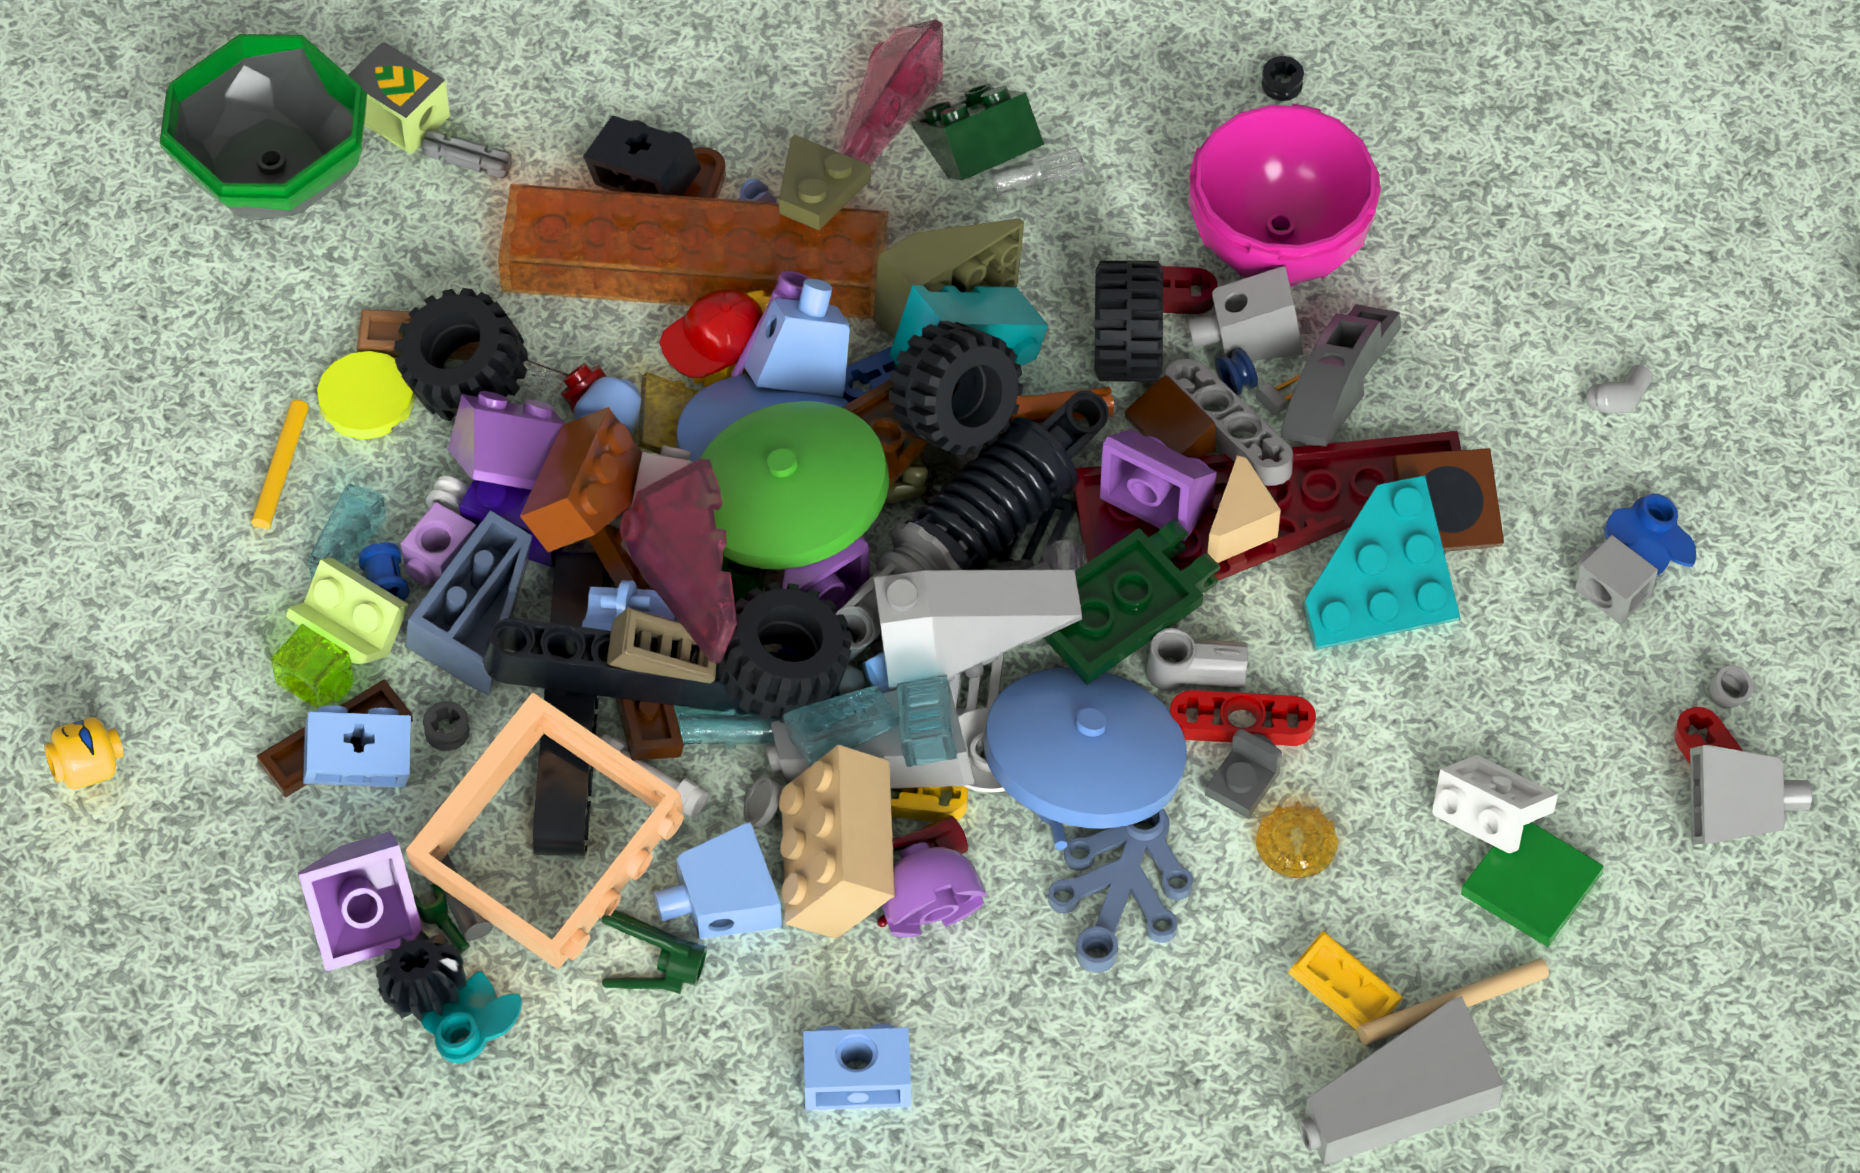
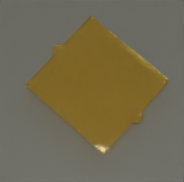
M650 372L644 373L641 380L638 447L660 454L662 446L676 448V435L680 415L686 404L699 391L686 387L681 380L673 382Z

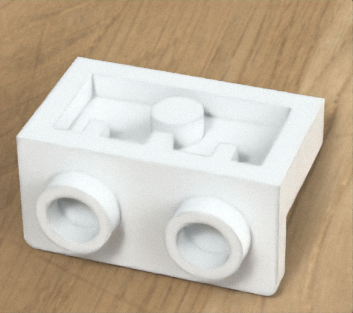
M1474 755L1440 769L1432 813L1434 816L1507 853H1512L1519 849L1523 826L1553 813L1558 794L1479 755Z

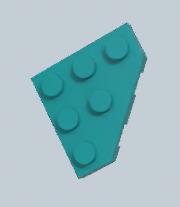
M1425 476L1380 484L1373 490L1302 603L1314 650L1459 620L1460 614Z

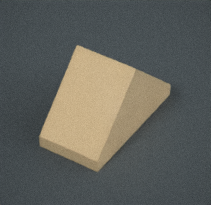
M1237 455L1209 533L1208 554L1217 563L1278 537L1281 510L1245 457Z

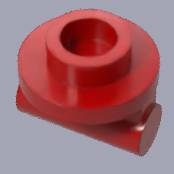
M584 363L562 380L567 387L561 392V395L571 406L573 414L578 400L596 380L607 377L599 365L590 369Z

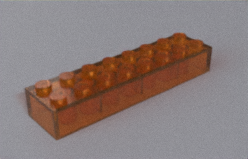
M511 184L498 256L501 290L508 293L692 306L700 297L722 289L743 293L763 290L766 293L764 297H771L781 272L794 271L811 279H818L829 283L833 287L829 305L838 307L844 317L873 319L878 255L886 251L889 246V211L842 208L820 230H817L779 214V203Z

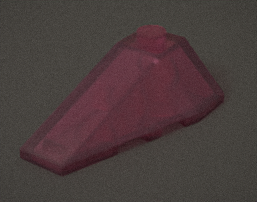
M934 19L897 28L885 43L879 42L870 55L866 74L840 143L839 153L871 165L942 82V22Z
M700 458L639 490L631 510H626L622 516L620 534L621 538L626 540L633 563L710 662L721 663L736 628L737 620L731 573L721 571L723 549L727 545L726 530L716 528L714 509L719 510L722 506L721 490L710 460Z

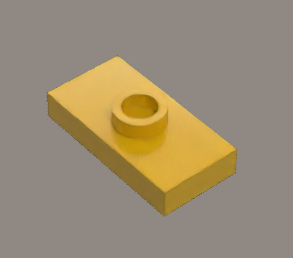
M1324 931L1319 934L1288 971V974L1355 1030H1357L1359 1025L1389 1015L1403 999L1400 994Z

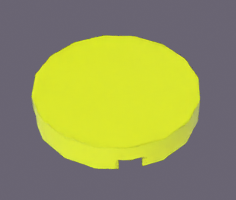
M373 351L351 353L334 361L322 374L317 388L320 413L324 420L333 425L334 430L340 434L358 439L382 437L392 432V427L396 426L400 421L403 423L410 416L415 402L414 393L401 377L402 374L397 369L395 359L388 354Z

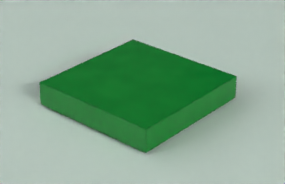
M1531 822L1523 826L1520 846L1517 851L1507 853L1492 846L1462 886L1461 895L1546 947H1549L1601 877L1604 865Z

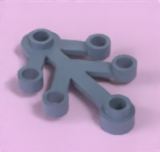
M1164 809L1143 820L1149 822L1153 826L1152 829H1138L1135 827L1136 823L1122 827L1108 828L1087 838L1076 837L1067 842V847L1064 849V861L1069 868L1076 871L1090 868L1095 860L1093 856L1125 845L1120 859L1072 880H1057L1050 886L1048 891L1050 907L1058 913H1069L1076 909L1080 899L1109 887L1096 925L1085 929L1077 939L1076 958L1078 963L1087 971L1095 973L1104 972L1116 963L1118 940L1115 933L1130 892L1147 919L1146 932L1151 940L1158 943H1166L1176 936L1178 921L1175 914L1165 909L1140 866L1147 850L1163 875V893L1173 900H1182L1190 895L1193 877L1189 870L1181 867L1165 840L1169 832L1170 821ZM1075 849H1084L1089 855L1084 859H1076L1070 853ZM1173 878H1181L1186 882V885L1179 889L1173 888L1168 884V881ZM1060 891H1067L1072 894L1073 898L1069 901L1061 902L1054 895ZM1163 920L1168 922L1171 928L1167 931H1158L1153 927V923ZM1092 949H1101L1106 953V956L1103 958H1093L1088 956L1087 953Z

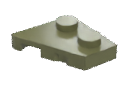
M794 134L790 139L781 186L779 214L820 230L871 181V166Z

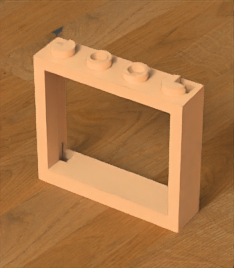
M532 692L407 847L406 853L413 869L559 970L568 958L575 960L582 953L590 939L588 932L597 920L603 915H611L615 911L622 897L619 892L630 878L637 880L644 874L653 858L651 852L662 838L669 840L679 829L684 819V815L681 814L683 812L681 794ZM543 734L655 809L553 939H550L441 863Z

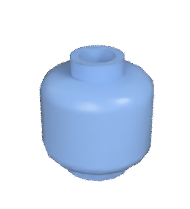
M602 377L596 380L578 400L573 410L574 419L577 420L609 407L619 422L628 428L631 436L642 424L646 416L645 404L639 389L632 382L616 377Z

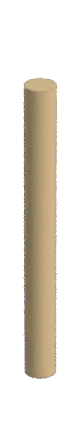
M1542 958L1359 1025L1357 1027L1359 1039L1366 1046L1404 1032L1450 1000L1462 996L1468 1008L1545 979L1549 976L1547 964Z

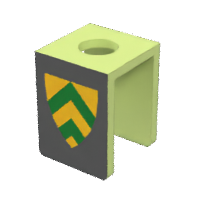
M387 43L379 44L348 74L367 93L365 126L409 154H412L422 144L428 130H437L450 117L446 80Z

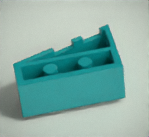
M912 285L889 355L899 365L900 362L896 359L900 351H907L909 348L907 341L913 335L921 337L922 328L930 324L938 326L939 321L962 323L1006 342V347L1013 349L1017 355L1014 363L1025 365L1037 359L1049 325L1017 287L975 286L972 292H959L955 286H944L941 292H929L923 285Z

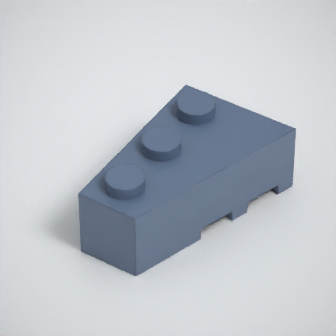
M490 510L409 617L405 647L472 688L489 696L494 679L485 671L483 662L492 627L498 621L512 618L528 564L532 535Z

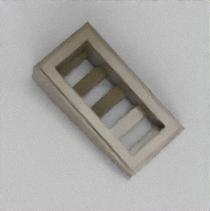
M628 607L613 620L607 664L631 671L711 684L715 681L720 634ZM635 634H637L636 645L634 647ZM652 637L658 638L656 653L650 651ZM672 640L678 641L676 658L670 657ZM692 644L699 645L697 664L689 662Z

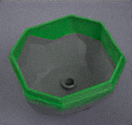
M239 34L169 83V88L166 89L159 142L160 147L199 189L238 215L253 220L293 216L304 212L340 185L358 165L363 144L367 93L303 35ZM272 162H276V163H277V164L272 165V166H268V165H267L268 163H272Z

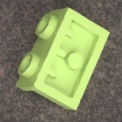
M329 557L320 560L304 603L290 606L286 617L298 624L300 631L306 636L316 640H324L339 650L338 654L343 659L355 664H365L385 658L390 654L409 604L334 558Z

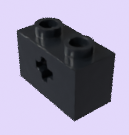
M613 115L583 155L595 185L670 210L674 209L701 170L689 138L675 131L669 133L649 127L639 120L629 121Z

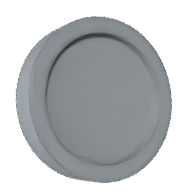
M763 776L752 785L744 804V819L746 823L751 822L752 826L762 828L771 821L777 811L781 795V787L777 780Z

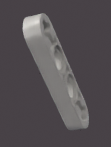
M1179 359L1167 366L1165 376L1168 375L1215 422L1216 445L1234 462L1237 455L1247 458L1266 486L1283 484L1290 479L1293 463V451L1290 445L1207 366L1194 359ZM1207 405H1221L1226 409L1219 412H1210L1204 410L1203 407ZM1237 431H1246L1254 436L1247 439H1239L1231 436V434Z

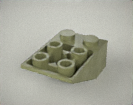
M1017 218L913 233L878 255L873 321L895 339L912 285H923L929 292H941L944 286H955L959 292H972L975 286L1017 287L1024 222Z

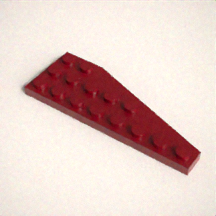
M1458 431L1329 443L1326 447L1319 445L1291 447L1293 463L1290 479L1276 486L1265 485L1281 510L1278 537L1219 562L1220 570L1213 575L1218 581L1350 528L1376 486L1395 482L1392 459L1395 456L1460 451L1462 449ZM1226 454L1197 458L1207 464L1210 469L1217 472L1215 496L1213 502L1186 541L1181 540L1186 545V549L1180 555L1170 560L1180 571L1190 566L1201 555L1208 553L1209 533L1235 463ZM1101 466L1076 469L1078 483L1073 489L1085 564L1138 528L1148 538L1160 530L1152 524L1100 499Z

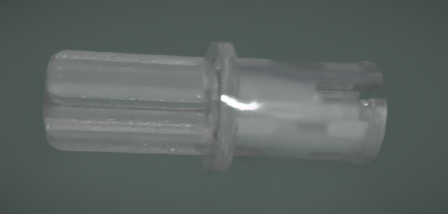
M1070 147L1036 157L1034 153L1029 154L1028 160L997 169H989V175L996 197L999 199L1002 196L1036 186L1038 190H1043L1046 183L1080 174L1084 171V162L1077 147Z

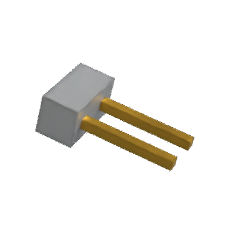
M1298 375L1276 387L1268 382L1258 387L1256 398L1275 416L1285 409L1287 401L1291 400L1293 395L1292 393L1283 397L1278 391L1299 380L1300 376Z

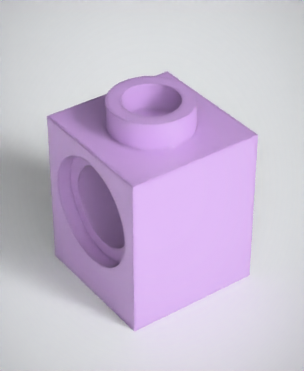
M435 502L401 542L404 568L407 574L421 585L427 586L429 583L434 585L474 533L476 524ZM436 549H443L441 552H431Z

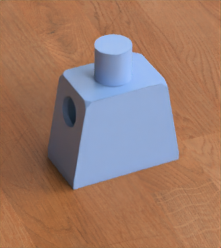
M806 279L799 301L777 298L771 302L744 365L756 387L843 397L850 328L848 321L839 308L829 305L833 289L829 283L818 279Z
M751 822L742 824L680 853L676 858L679 885L653 892L655 905L661 921L690 914L700 939L782 927L781 903Z

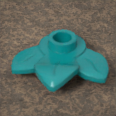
M478 971L466 981V987L458 990L459 1003H445L442 1016L435 1011H431L426 1014L421 1023L425 1030L435 1036V1045L442 1058L451 1063L468 1062L483 1051L488 1041L503 1036L514 1026L522 1009L521 996L519 994H507L497 998L495 989L483 972ZM467 1037L463 1041L456 1043L460 1038Z

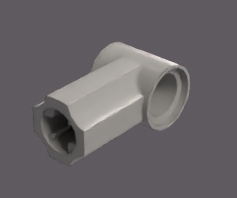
M1176 628L1163 629L1152 639L1145 671L1151 685L1164 691L1177 690L1185 684L1244 688L1248 665V647L1246 642L1192 639L1183 630ZM1163 658H1172L1178 662H1168Z

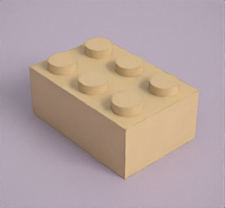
M841 745L834 747L781 789L782 793L779 799L783 830L780 852L783 856L784 883L781 896L785 906V924L831 938H839L895 896L889 760Z

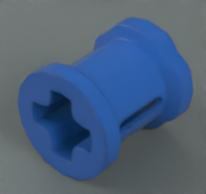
M383 542L371 544L363 548L358 554L360 569L366 574V579L405 601L409 596L410 590L407 581L401 577L399 567L402 561L400 547L394 543Z

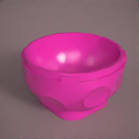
M1294 103L1292 106L1268 105L1238 113L1212 131L1200 148L1197 147L1190 168L1189 197L1187 201L1205 247L1211 249L1228 266L1235 270L1238 275L1248 278L1286 266L1289 284L1292 287L1301 282L1317 278L1324 279L1365 245L1364 241L1375 218L1381 193L1380 176L1363 140L1339 119L1321 113V109ZM1276 228H1283L1285 231H1278Z

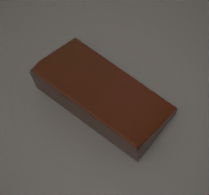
M1168 375L1155 382L1125 410L1126 419L1142 435L1155 437L1168 448L1188 458H1200L1216 452L1215 422Z

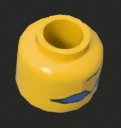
M89 717L55 728L51 733V742L44 744L46 759L53 779L56 783L63 781L70 789H80L111 779L116 773L115 759L124 757L122 744L116 729L106 730L103 723L96 717Z

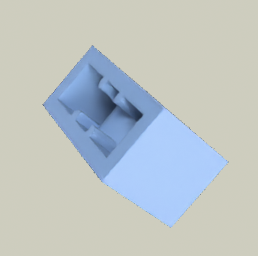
M334 705L321 706L317 708V712H308L304 737L303 784L405 787L410 775L411 716L399 715V711L392 708H373L368 710V714L348 713L347 708ZM351 737L360 738L361 746H364L362 753L354 752L353 744L350 743Z

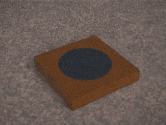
M1490 448L1398 455L1392 459L1395 481L1425 476L1444 552L1500 547L1504 544Z

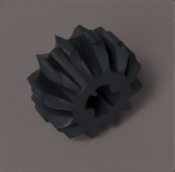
M421 930L415 940L411 941L401 936L400 946L397 949H384V961L376 965V977L380 986L378 990L384 1003H387L389 1007H393L401 1019L413 1013L421 1022L426 1014L431 1011H435L442 1016L443 1005L445 1003H459L458 990L467 986L465 981L466 974L463 968L464 961L459 950L455 949L453 944L449 945L448 940L441 933L429 938Z

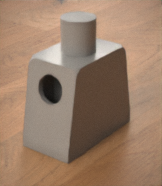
M1286 266L1215 288L1212 291L1216 314L1188 319L1194 348L1222 342L1225 356L1230 358L1231 352L1234 349L1241 348L1247 353L1251 361L1303 355Z
M1711 745L1690 748L1693 845L1710 844L1782 831L1785 827V811H1808L1810 809L1812 800L1810 782L1808 780H1784V763L1782 758Z

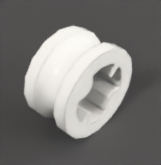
M441 476L435 482L434 490L430 491L426 497V504L430 509L437 502L460 515L459 505L469 486L459 479Z

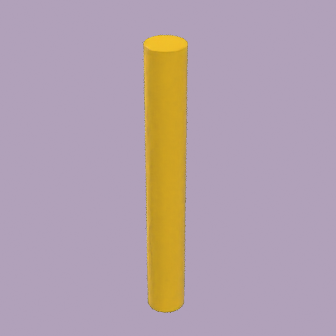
M292 400L290 402L251 521L255 527L266 529L271 527L309 410V405L304 401Z

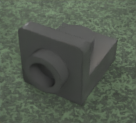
M1239 728L1233 736L1232 750L1207 784L1205 796L1249 819L1280 774L1282 751L1267 737L1260 734H1251Z

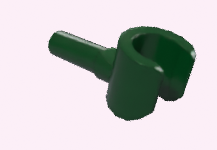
M431 884L432 894L436 900L434 903L423 904L414 895L418 915L423 922L436 924L439 929H442L455 948L462 953L470 945L452 923V919L448 915V905L442 888L436 884Z

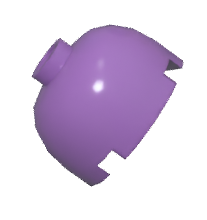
M918 843L900 852L901 860L894 864L895 896L882 905L887 924L893 936L899 938L915 937L922 934L920 929L922 924L941 920L945 926L969 917L983 906L984 901L982 897H987V893L974 865L962 853L945 847L930 848L928 843Z

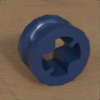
M1234 349L1231 352L1230 358L1222 355L1215 359L1218 378L1237 396L1242 393L1243 387L1251 390L1258 385L1255 367L1243 349Z

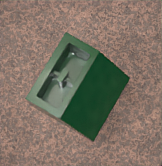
M990 84L977 86L964 93L966 100L952 106L949 101L933 105L923 111L925 114L924 118L912 123L914 130L948 178L962 181L1045 145L1026 92L1008 90L1007 86L992 88Z

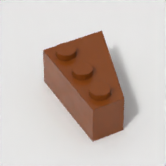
M609 407L561 426L520 514L522 520L547 552L597 534L632 505L642 451L632 439L628 428L619 422Z

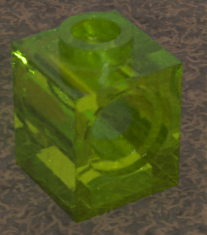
M301 624L271 657L276 684L316 709L321 706L330 705L333 700H342L352 687L354 675L350 653L304 624Z

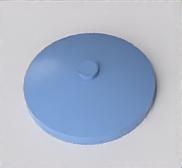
M1071 667L1034 672L1006 687L992 704L983 739L987 764L993 776L1009 795L1026 808L1048 819L1084 828L1102 829L1127 826L1143 821L1158 813L1173 799L1178 791L1187 759L1186 742L1181 727L1172 718L1169 709L1154 695L1127 679L1107 672L1086 685Z

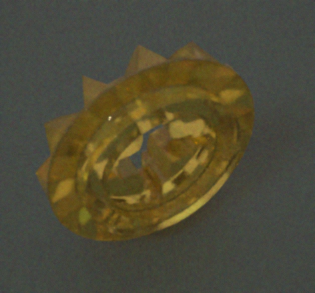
M1298 801L1291 807L1282 808L1280 805H1277L1270 815L1262 817L1256 835L1257 851L1262 861L1271 870L1280 875L1291 878H1305L1316 875L1331 864L1337 852L1338 838L1334 828V821H1328L1322 815L1319 807L1312 810L1303 807ZM1295 825H1300L1303 837L1308 838L1304 839L1299 854L1295 853L1292 839L1288 838L1291 836L1292 830L1295 829Z

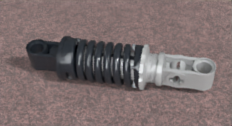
M1091 391L1077 392L1041 425L1026 418H1013L1009 422L1011 424L1005 433L1002 432L997 437L998 440L993 445L979 452L977 458L967 463L965 469L955 474L952 481L943 485L939 493L928 499L926 506L917 509L912 519H908L903 523L900 522L892 529L894 550L885 552L877 559L876 567L878 572L867 580L849 598L848 602L835 613V615L843 614L848 622L847 627L855 633L857 643L851 644V655L848 662L855 660L881 636L874 577L923 570H984L989 560L995 559L1000 555L1001 548L1011 545L1014 537L1021 535L1026 530L1027 525L1034 523L1038 519L1039 513L1045 512L1051 507L1052 499H1058L1063 495L1069 494L1077 486L1078 475L1071 459L1097 435L1108 420V407L1101 396ZM1072 412L1082 414L1087 419L1089 427L1079 425L1074 420Z

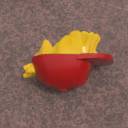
M727 289L713 291L700 297L689 308L686 315L676 320L663 331L659 344L665 359L678 373L692 378L695 384L703 382L705 387L730 378L771 297H764L766 293L763 290L743 293Z

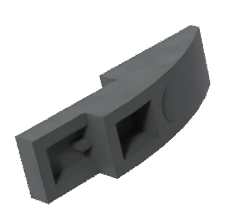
M1356 304L1348 315L1335 313L1312 350L1297 382L1281 427V438L1302 442L1309 446L1319 445L1326 447L1363 398L1364 377L1401 329L1400 312Z

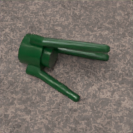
M617 910L611 915L605 914L601 917L603 924L662 948L657 970L666 972L665 978H605L602 981L603 987L664 989L681 994L684 983L694 986L698 984L706 959L707 946L680 939Z

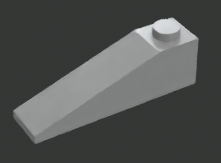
M923 570L874 577L876 606L889 691L943 677H948L950 682L955 679V675L980 663L984 666L997 660V655L1022 643L1031 644L1082 620L1075 570Z

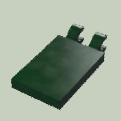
M1176 519L1168 522L1149 538L1140 528L1136 529L1075 571L1082 620L1043 638L1086 685L1146 645L1159 631L1172 627L1202 606L1204 596L1202 593L1207 592L1218 583V579L1213 574L1220 570V565L1208 553L1201 555L1182 571L1170 561L1186 549V545L1181 540L1188 536V532Z

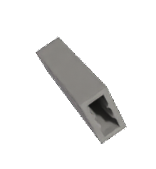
M948 677L828 707L821 713L813 711L811 718L803 721L798 716H793L791 723H780L779 720L770 722L775 743L766 745L769 762L773 774L783 772L786 785L837 745L889 760L890 788L967 786L975 783Z
M1462 996L1450 1000L1306 1099L1304 1120L1299 1121L1300 1133L1306 1148L1309 1151L1317 1150L1323 1166L1499 1107L1504 1084Z

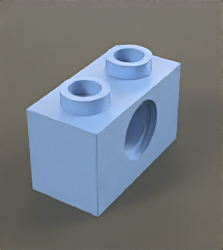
M876 1024L868 1029L844 1030L838 1026H823L815 1031H803L806 1110L911 1107L909 1027L896 1028L890 1024ZM859 1060L866 1062L868 1066L862 1069H851L846 1064Z

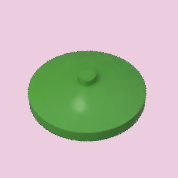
M815 401L775 404L754 411L735 421L708 445L693 472L690 487L691 505L705 539L714 549L730 560L761 569L779 570L803 567L841 552L870 528L882 510L887 497L889 468L878 436L856 414L836 405Z

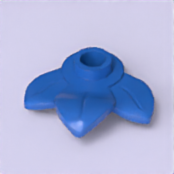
M1649 494L1636 500L1631 508L1616 509L1609 516L1605 524L1604 534L1606 540L1611 535L1616 537L1657 568L1656 577L1663 573L1670 560L1687 567H1693L1696 561L1694 541L1689 534L1677 525V508L1670 499L1663 495Z

